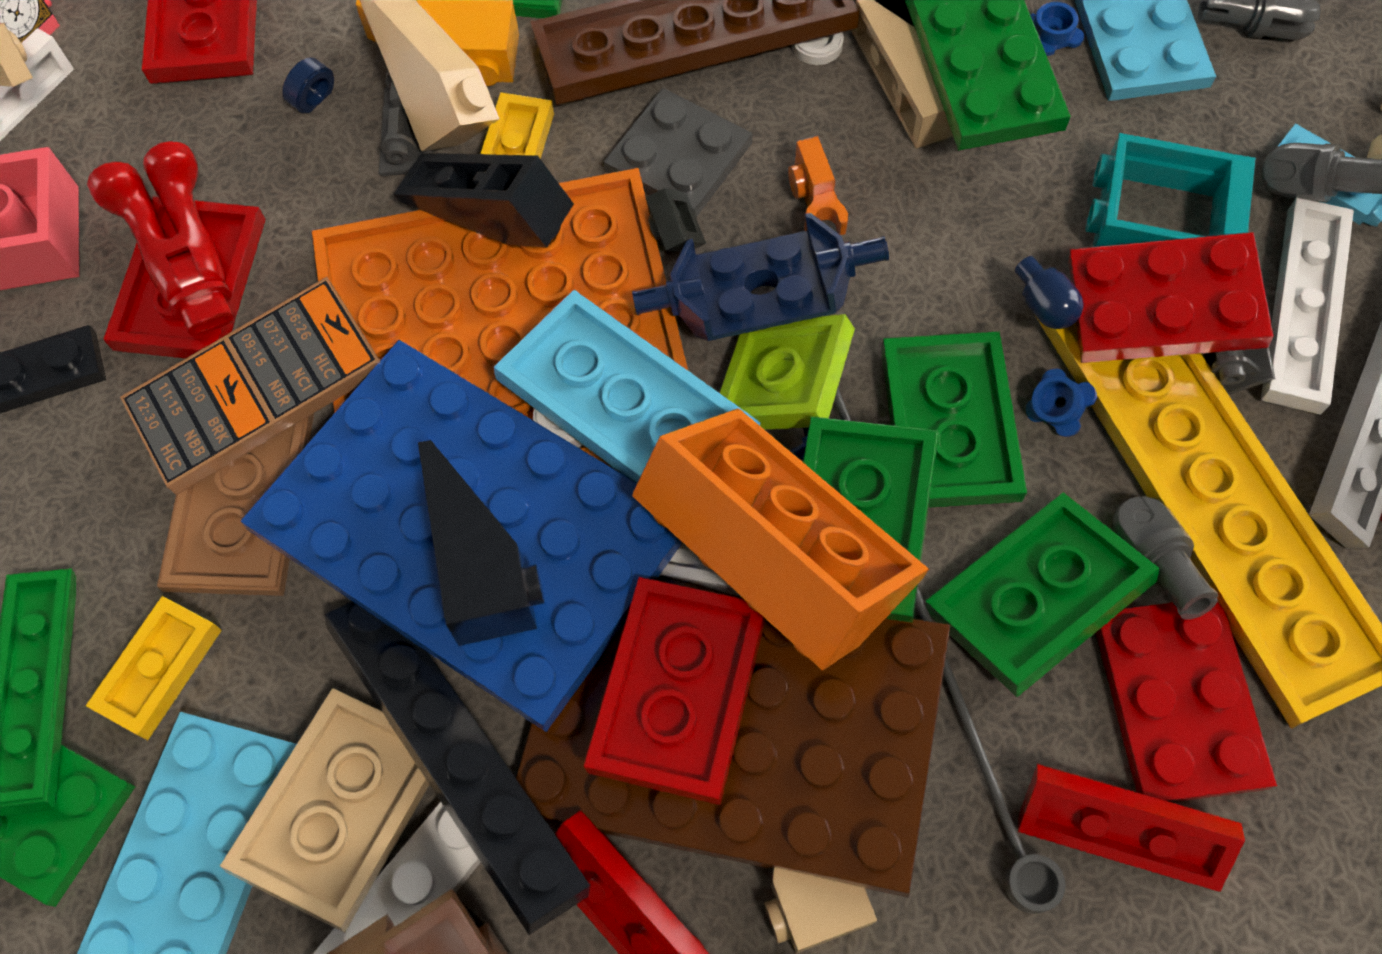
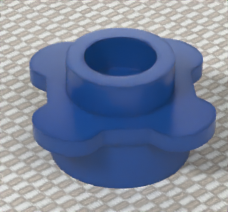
M1049 2L1042 5L1038 9L1037 14H1030L1047 56L1053 55L1057 49L1067 46L1077 48L1082 44L1084 33L1076 28L1078 15L1068 4Z
M1050 369L1043 374L1042 381L1034 389L1032 400L1026 405V414L1033 422L1044 421L1054 426L1060 436L1071 437L1079 432L1081 428L1079 420L1086 407L1096 402L1097 392L1094 386L1088 382L1078 384L1067 378L1066 373L1061 369ZM1065 398V406L1058 408L1056 406L1057 399Z

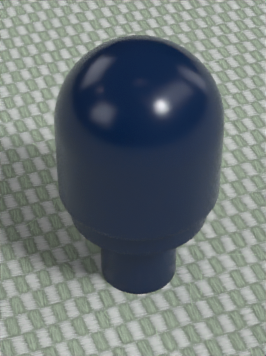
M1033 256L1026 257L1018 263L1015 273L1026 285L1022 293L1025 303L1040 322L1052 329H1065L1075 324L1083 312L1084 302L1081 293L1063 272H1058L1055 268L1044 270Z

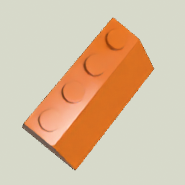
M739 408L660 436L632 494V497L646 508L660 525L670 530L698 556V559L706 567L712 569L743 597L750 608L760 613L793 643L799 653L809 658L822 671L858 648L917 586L929 570V568Z

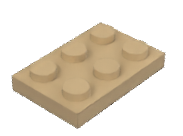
M332 688L220 867L226 873L345 933L430 784L382 711Z

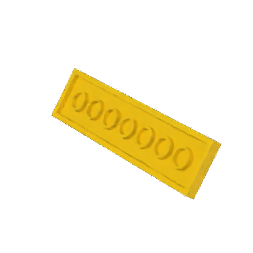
M1037 318L1076 383L1088 382L1096 389L1097 399L1091 407L1146 496L1158 499L1168 507L1193 540L1194 548L1190 560L1210 587L1217 592L1219 597L1216 598L1226 612L1234 638L1290 728L1301 725L1382 687L1381 622L1216 375L1212 373V369L1202 354L1081 363L1076 323L1065 329H1052L1042 324Z

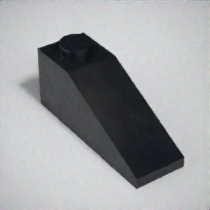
M421 153L393 194L401 203L504 244L547 248L551 240L558 234L561 224L574 205L538 155Z
M431 440L418 442L445 622L458 646L537 629L533 606L545 604L537 564L525 566L517 543Z

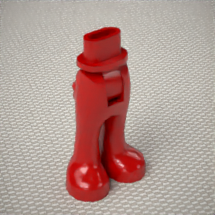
M175 141L163 142L150 148L144 156L143 167L177 234L170 239L166 238L146 184L134 167L128 163L115 161L95 168L89 175L87 182L93 200L105 211L122 217L128 224L139 246L146 270L163 299L169 304L173 317L177 320H183L188 333L192 336L206 334L233 321L234 315L228 304L232 298V293L227 284H225L221 259L208 231L202 223L194 202L193 190L199 173L197 160L189 146Z

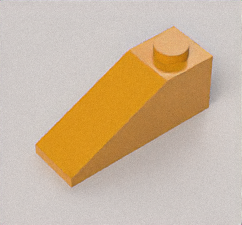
M356 0V8L368 39L376 42L360 0ZM416 0L479 67L486 86H492L497 82H513L519 39L513 0Z

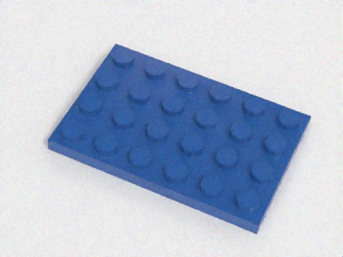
M401 340L395 343L381 359L380 363L374 367L241 520V523L249 532L545 732L551 727L625 624L638 578L656 580L683 543L670 530L660 525L653 515L632 497L637 485L636 482ZM431 440L517 543L525 566L537 564L545 604L533 606L537 629L458 646L445 622L418 442Z

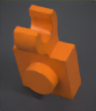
M818 136L797 141L795 165L788 168L790 187L796 199L804 197L808 206L806 213H812L821 221L829 220L833 222L839 235L846 234L848 212L835 194V178ZM806 219L804 224V231H807Z

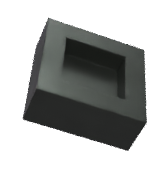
M663 188L646 197L652 213L648 218L650 229L658 243L664 246L667 251L681 252L686 241L689 239H693L695 249L706 244L687 193Z

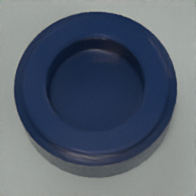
M305 58L298 62L287 75L282 89L283 98L303 114L310 113L331 94L334 87V74L331 69L316 58Z

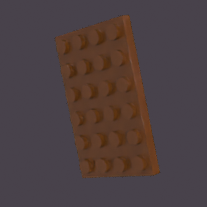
M662 578L656 579V581L744 599L743 597L693 583ZM884 619L858 648L822 671L809 658L799 653L793 643L768 620H765L720 805L588 774L583 767L625 624L548 731L545 732L533 723L531 724L516 780L546 822L561 825L581 810L603 834L769 869L776 867L909 898L949 642L950 625L913 619V623Z

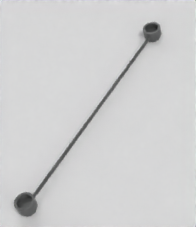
M837 388L834 402L841 420L851 421L840 391ZM917 587L915 605L921 620L932 622L921 592ZM946 657L944 678L1017 858V861L1009 867L1005 875L1004 886L1006 894L1011 903L1023 912L1039 914L1051 910L1060 903L1064 896V875L1060 867L1050 858L1039 854L1026 856Z

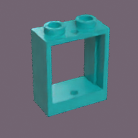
M1119 133L1110 155L1101 153L1094 173L1093 187L1102 188L1100 199H1093L1086 222V232L1095 234L1093 247L1206 237L1117 220L1123 179L1213 196L1209 236L1248 233L1256 158Z

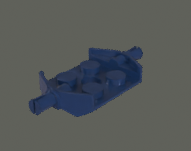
M812 213L805 214L807 231L696 255L693 239H689L686 241L670 274L671 280L666 281V285L632 291L636 313L639 316L643 313L671 308L673 316L680 315L694 335L706 341L835 314L844 305L850 277L856 276L855 267L880 261H889L887 242L885 241V236L852 244L849 241L843 242L841 235ZM760 286L775 288L771 292L762 295L751 293L752 290Z

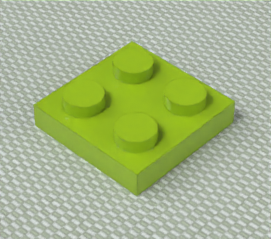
M846 314L822 316L740 334L720 394L761 422L760 426L764 430L807 428L810 426L811 417L829 418L855 328Z

